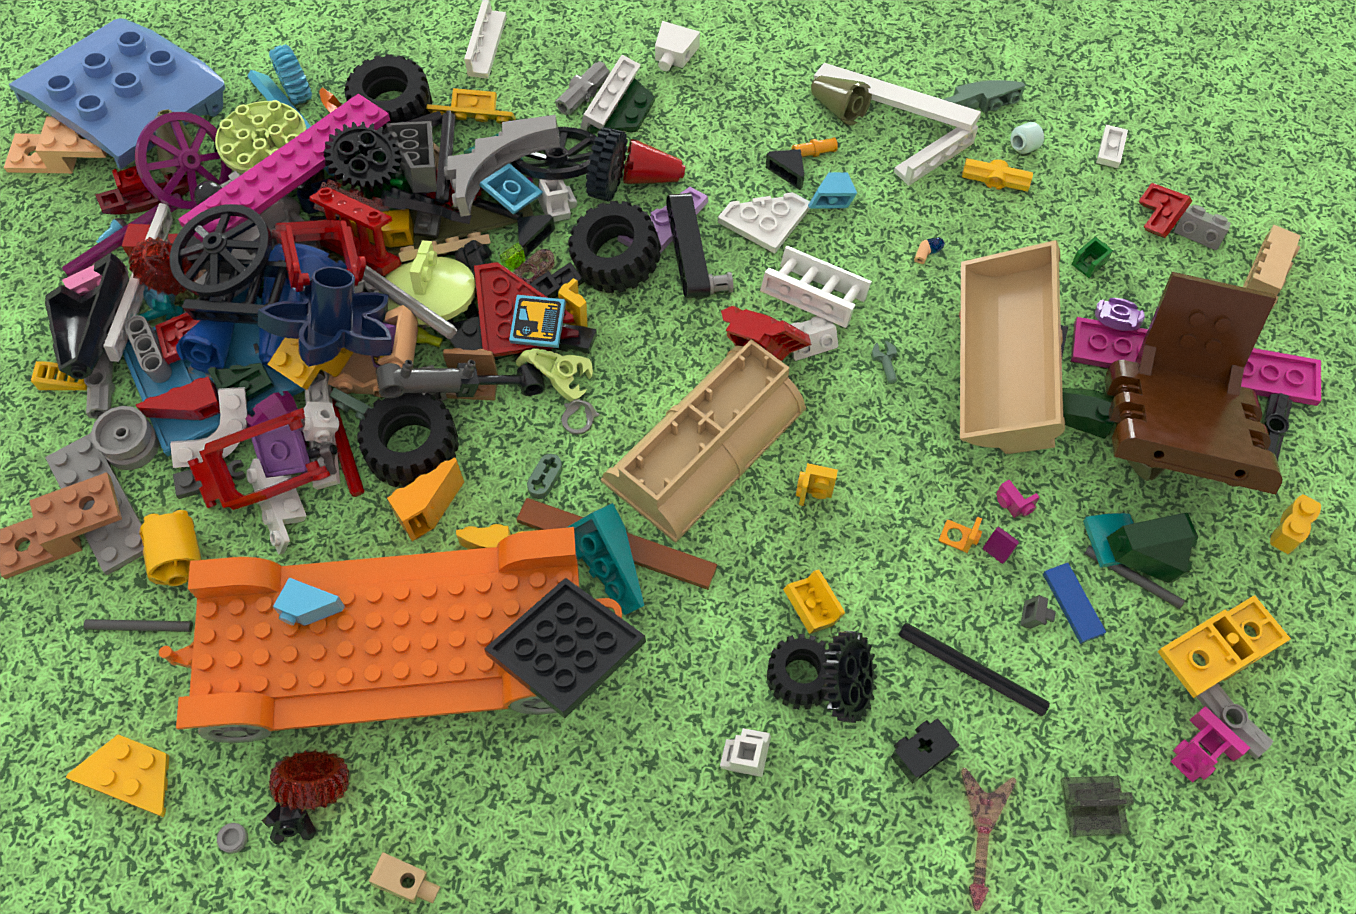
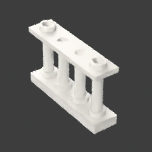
M786 246L780 265L782 267L781 270L778 272L768 268L765 271L760 291L846 328L850 323L855 304L852 302L854 299L862 302L866 300L872 281ZM792 271L803 276V278L799 281L788 275ZM813 280L825 286L820 290L809 284ZM834 289L846 295L841 299L830 293Z

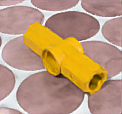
M966 158L962 177L985 182L988 188L996 187L997 190H1000L1004 187L1028 192L1033 172L1011 168L1003 160L997 159L988 163Z

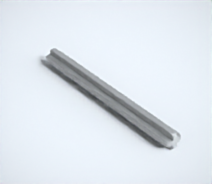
M366 265L362 278L364 281L383 294H388L389 298L400 306L404 305L417 318L447 339H452L457 333L454 325Z

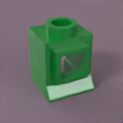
M1094 237L1077 251L1071 265L1090 278L1108 262L1113 250L1106 243ZM1089 256L1094 259L1091 265L1085 261Z

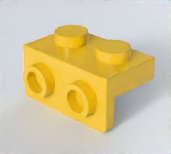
M820 570L813 571L806 579L787 584L783 589L809 634L835 625L845 614L844 609Z

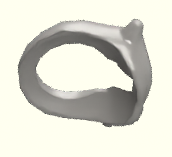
M576 399L570 403H564L566 410L561 422L569 433L583 434L589 431L594 418L600 414L596 412L591 403ZM580 405H583L585 407L587 424L579 430L570 428L567 423L569 416L574 414Z

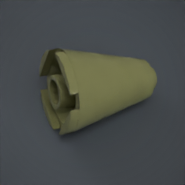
M821 75L814 79L811 84L812 95L843 123L848 125H855L858 123L854 121L857 117H864L872 99V94L868 90V88L871 89L870 85L861 81Z
M169 109L161 110L156 117L172 113V111ZM179 121L180 127L190 149L193 142V138L189 134L183 122ZM170 122L163 124L155 131L157 137L180 150ZM157 146L158 162L173 159L174 155ZM187 157L188 163L191 162L189 157ZM173 166L159 170L163 175L167 176L166 172H171L174 175L177 168Z

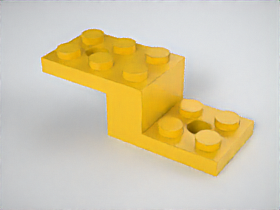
M1254 595L1231 610L1227 611L1225 609L1162 647L1158 653L1191 696L1195 698L1222 680L1226 681L1282 646L1291 638ZM1244 626H1251L1256 632V637L1248 636L1244 631ZM1193 654H1200L1205 659V666L1197 665L1193 661Z

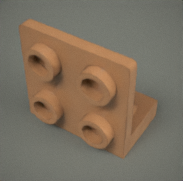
M461 348L443 350L447 368H456L458 363H467L469 360H474L477 375H498L492 351L485 349L463 350ZM479 385L474 397L457 398L456 393H446V397L451 399L495 400L497 385Z

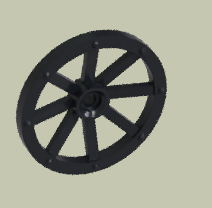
M558 127L560 147L542 150L545 154L535 152L526 155V157L536 159V161H523L519 158L511 163L520 173L537 179L563 180L579 177L588 173L587 165L590 164L589 156L590 154L592 155V152L576 154L589 145H595L594 140L597 136L578 128ZM567 138L581 140L580 143L570 150L565 148ZM585 161L584 163H581V164L575 163V162Z
M225 204L207 209L192 218L176 236L170 252L172 273L186 290L199 296L218 297L233 293L254 280L266 265L272 248L270 229L257 212L246 206ZM231 216L248 219L225 232ZM220 218L215 232L209 233L203 228L209 222ZM257 225L260 241L231 240ZM196 232L203 238V243L185 248ZM233 249L258 250L255 258L247 268L231 254ZM202 252L185 274L182 258ZM210 258V285L193 282L192 280ZM226 259L240 274L229 281L220 283V261Z

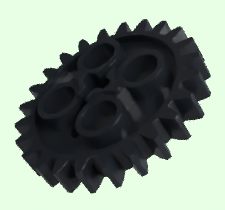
M352 122V128L343 124V131L336 128L335 135L329 134V141L325 142V166H328L329 174H334L335 181L342 179L343 187L349 183L351 184V190H354L356 186H360L361 192H364L365 187H368L373 192L376 185L381 190L383 182L390 185L391 178L395 179L396 173L400 170L401 156L399 155V147H396V140H390V133L383 135L382 127L377 131L374 130L373 123L369 128L365 126L364 122L361 123L360 127H357L355 122Z
M857 631L838 632V636H833V643L828 644L830 652H825L827 663H822V666L826 669L821 678L825 679L822 690L827 691L824 697V701H829L827 709L833 710L832 717H837V721L849 723L862 721V716H867L866 709L871 710L870 700L875 699L872 692L877 689L874 684V680L877 679V675L874 674L877 664L872 662L875 654L870 653L872 645L867 644L868 638L863 637V633H857Z

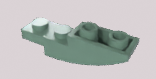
M1006 80L974 82L956 87L953 96L942 100L974 110L979 107L983 113L990 110L996 111L1001 106L1015 104L1021 100L1025 84L1023 82Z

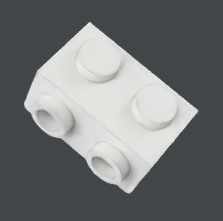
M815 316L811 320L791 324L809 334L812 344L792 352L795 361L838 347L836 326L831 321Z

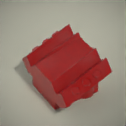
M734 305L721 310L723 321L730 323L726 329L727 336L735 346H745L752 339L782 361L789 353L812 345L809 334L783 320L778 321L771 316L747 309L741 310Z

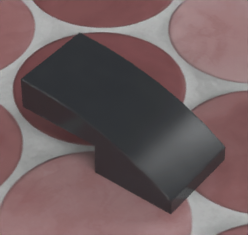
M569 262L552 275L547 271L531 282L530 285L546 297L556 298L561 286L566 283L568 284L573 278L578 281V286L583 284L584 281L572 263Z
M562 325V327L577 330L579 336L560 339L559 348L554 349L565 352L568 349H573L589 354L597 336V330L577 325Z

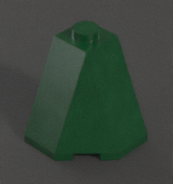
M1181 513L1124 525L1106 538L1115 561L1164 582L1172 583L1190 572L1192 561L1189 558L1192 547H1196L1198 535L1189 514Z

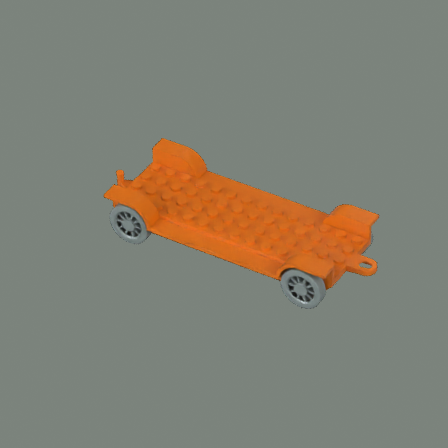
M574 527L525 531L512 534L502 539L497 547L323 563L281 566L274 561L256 557H230L190 561L188 590L197 598L194 641L177 651H173L169 646H163L159 650V656L166 659L170 664L191 669L189 696L178 698L176 729L198 728V734L206 740L222 743H244L265 739L272 734V731L503 710L508 709L509 705L514 711L524 714L557 713L486 655L484 648L563 579L567 578L580 588ZM292 578L339 596L345 607L339 613L304 626L296 622L294 625H289L278 618L280 615L273 608V605L287 580ZM610 598L596 599L605 607L612 608L615 614L622 618L621 607L615 600Z

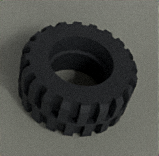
M386 54L385 57H380V55L374 56L372 60L367 59L363 61L361 66L357 65L353 70L354 73H350L344 88L346 101L360 94L389 114L390 121L387 123L406 122L430 114L426 108L427 104L432 105V97L426 74L419 65L410 59L406 60L405 57L400 55L393 57L392 54ZM386 92H403L400 96L392 100H374L376 97Z
M610 201V204L600 203L597 208L587 210L584 217L581 215L576 221L578 225H574L570 232L572 235L568 240L570 257L584 282L589 286L592 285L598 291L604 289L606 293H614V290H618L621 293L626 292V289L630 287L634 289L638 287V283L641 281L644 283L649 278V273H654L657 268L656 263L660 261L661 243L653 221H651L648 213L643 211L641 207L637 205L632 206L630 202L622 201V203H618V201ZM627 236L633 239L630 247L618 256L609 258L597 256L601 246L613 238Z
M403 393L396 398L378 399L373 403L374 407L372 409L368 408L363 414L365 420H360L358 426L360 431L357 433L359 449L371 472L380 481L385 482L387 480L390 486L398 487V484H401L404 488L413 483L420 475L428 474L436 469L440 463L449 461L454 457L456 458L455 451L458 450L459 442L452 415L449 409H446L445 404L430 393H425V395L423 393ZM418 425L431 430L428 439L415 450L395 452L387 448L392 435L404 427Z

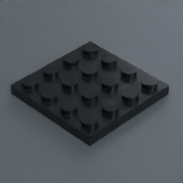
M565 578L485 647L484 650L490 659L562 717L566 718L645 644L646 638L643 633Z

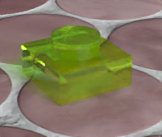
M518 242L499 255L501 265L509 271L519 269L526 261L524 249Z

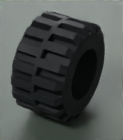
M798 634L797 639H794L793 635L788 636L786 642L781 640L777 645V649L774 648L771 652L767 670L768 686L770 691L774 690V697L777 700L781 697L783 699L782 704L787 707L789 703L794 704L793 709L798 710L800 705H804L805 710L811 709L812 704H815L817 707L822 703L827 693L826 690H822L825 679L821 678V675L826 670L822 666V663H827L825 652H830V650L825 649L826 643L824 641L816 642L815 636L810 635L809 639L804 638V634ZM796 660L807 661L814 666L818 677L810 683H798L789 677L786 672V666Z

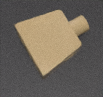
M382 852L369 879L373 887L414 904L417 897L433 904L440 889V886L426 880V871ZM407 877L415 880L411 888L402 886L403 880Z

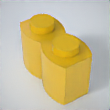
M1304 494L1300 495L1283 512L1281 524L1273 531L1270 544L1286 554L1294 551L1309 536L1311 524L1320 514L1321 503Z

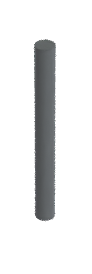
M1089 545L1084 554L1098 562L1093 547ZM1123 564L1107 567L1178 609L1185 602L1184 599Z
M86 619L84 621L85 630L192 632L193 627L192 621Z

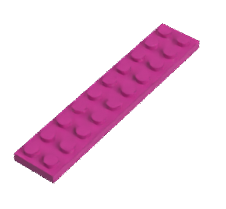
M360 94L355 95L178 219L180 225L184 227L201 212L225 204L242 205L251 208L258 214L262 213L326 167L324 158L325 142L329 141V134L335 135L336 128L343 131V124L352 128V122H355L357 127H360L361 123L364 122L367 128L373 123L374 130H377L390 121L389 114ZM231 216L225 232L248 219ZM220 218L209 222L203 228L209 233L215 232ZM196 232L194 236L203 243V238Z
M1077 317L1074 322L1071 362L1109 368L1117 360L1135 362L1148 329L1139 328L1133 331H1122L1108 327L1098 320ZM1253 348L1244 367L1241 387L1250 388L1259 396L1269 397L1271 394L1282 393L1288 395L1292 402L1318 406L1321 402V360Z

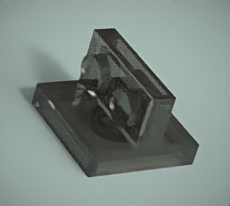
M1119 776L1063 777L1060 779L1069 837L1129 834L1125 810L1132 806L1134 801L1132 792L1122 793Z

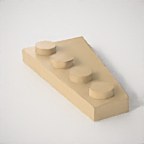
M481 232L468 234L466 239L459 240V237L456 236L445 239L446 243L437 245L436 241H432L433 250L437 252V256L442 257L464 247L471 240H476L485 245L491 242L489 234L481 235ZM414 246L400 248V253L395 256L400 258L402 264L406 261L414 260L419 249H414Z

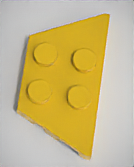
M116 735L66 776L71 781L161 817H164L166 813L164 800L168 785L166 772L169 769V755L121 735Z

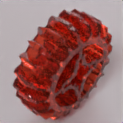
M159 236L156 239L151 237L146 240L142 239L133 247L128 261L130 264L129 270L133 272V278L140 279L139 285L145 284L148 287V291L153 289L156 290L157 295L164 292L165 295L173 294L177 296L180 292L184 293L186 289L176 280L170 267V252L173 243H170L169 239L163 241ZM187 257L182 258L183 271L186 274L193 265L187 260Z
M317 749L313 752L304 750V753L299 754L294 752L291 757L285 756L282 761L276 762L275 767L271 769L269 790L271 791V796L274 797V802L280 803L281 807L289 806L290 810L301 808L302 811L312 808L315 811L316 807L326 808L328 803L334 804L337 802V799L344 797V792L347 791L349 785V769L347 764L344 763V758L338 757L336 753L329 754L326 750L317 752Z

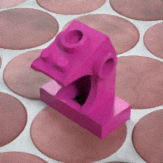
M1205 706L1189 720L1200 731L1189 742L1184 739L1173 749L1176 756L1170 762L1193 783L1199 777L1205 780L1216 770L1214 767L1218 762L1216 759L1223 752L1234 762L1243 756L1250 747ZM1199 744H1200L1202 747H1204V748L1210 753V755L1207 754V753L1199 746Z

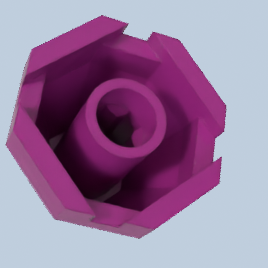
M283 391V396L276 392L258 403L252 409L255 415L253 417L248 415L245 420L247 426L252 427L298 410L294 398L288 391ZM301 431V432H302L303 439H304L305 446L307 447V445H308V444L306 443L307 441H305L304 433H303V431Z

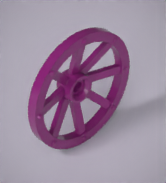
M172 112L158 116L144 127L136 143L135 163L141 181L155 198L177 209L191 210L197 206L194 199V191L197 187L195 171L207 181H214L219 185L230 180L228 175L232 173V169L222 160L219 180L200 165L203 161L221 158L218 152L202 155L197 153L205 134L207 133L215 143L217 129L210 122L198 115L187 112ZM179 121L188 122L199 127L190 149ZM170 122L180 150L153 133L163 124ZM150 141L174 155L173 159L147 163L146 151L148 142ZM187 157L190 158V160H191L190 163H188ZM175 166L177 171L162 190L155 183L149 171ZM185 173H187L191 201L179 200L170 196Z

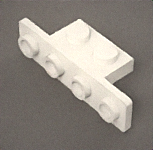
M259 459L252 460L250 468L247 469L246 473L247 480L250 484L252 483L254 491L292 478L291 475L266 478ZM296 488L257 502L262 510L263 523L268 526L270 531V542L272 546L276 547L278 554H284L290 542L284 524L302 522L306 518V513Z

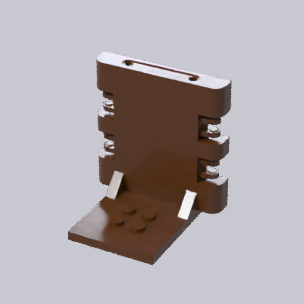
M1171 272L1136 361H1114L1109 366L1105 376L1107 395L1115 396L1109 408L1110 421L1119 422L1112 436L1114 457L1143 463L1152 468L1160 467L1224 482L1232 487L1241 486L1270 494H1277L1283 479L1275 454L1268 451L1271 439L1267 427L1260 422L1262 410L1257 394L1250 388L1241 387L1244 367L1276 301L1275 294Z

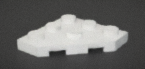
M793 192L785 193L783 197L771 198V196L753 198L752 202L740 203L739 201L730 202L718 216V223L775 254L810 210L808 207L810 201Z

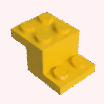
M284 338L267 365L300 387L308 390L320 370L337 377L353 352L341 348L339 354L332 360L308 367L298 352L299 339Z

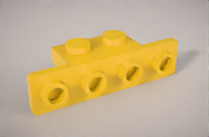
M453 88L451 106L427 104L426 108L430 113L439 111L442 115L447 113V110H450L451 113L456 115L457 120H466L467 117L475 118L478 122H488V119H493L497 123L502 124V122L516 119L512 112L496 110L497 94L490 91Z

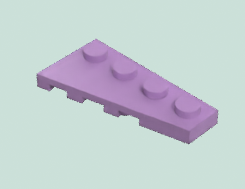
M692 187L680 193L692 194L696 215L708 203V196ZM666 206L662 209H655L651 212L650 216L661 243L660 254L673 241ZM627 236L617 237L619 242L628 247L633 242V239Z

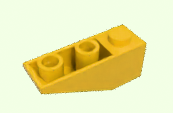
M409 209L383 211V213L391 216L393 220L381 227L385 246L414 245V224ZM351 221L354 236L359 238L356 222ZM367 228L369 241L374 243L372 230Z

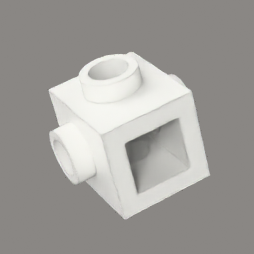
M308 401L304 407L306 418L301 419L304 427L300 428L304 433L305 441H316L319 443L330 441L339 428V420L335 416L333 404L330 402Z

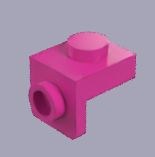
M1010 479L1002 483L996 493L1001 507L1007 508L1014 518L1020 514L1027 516L1037 508L1035 505L1040 498L1035 493L1024 499Z

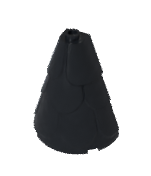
M112 253L94 263V271L102 275L99 286L81 296L69 288L60 285L45 296V306L50 323L49 328L54 342L52 346L59 371L74 379L87 378L94 371L105 350L103 345L129 282L127 267Z

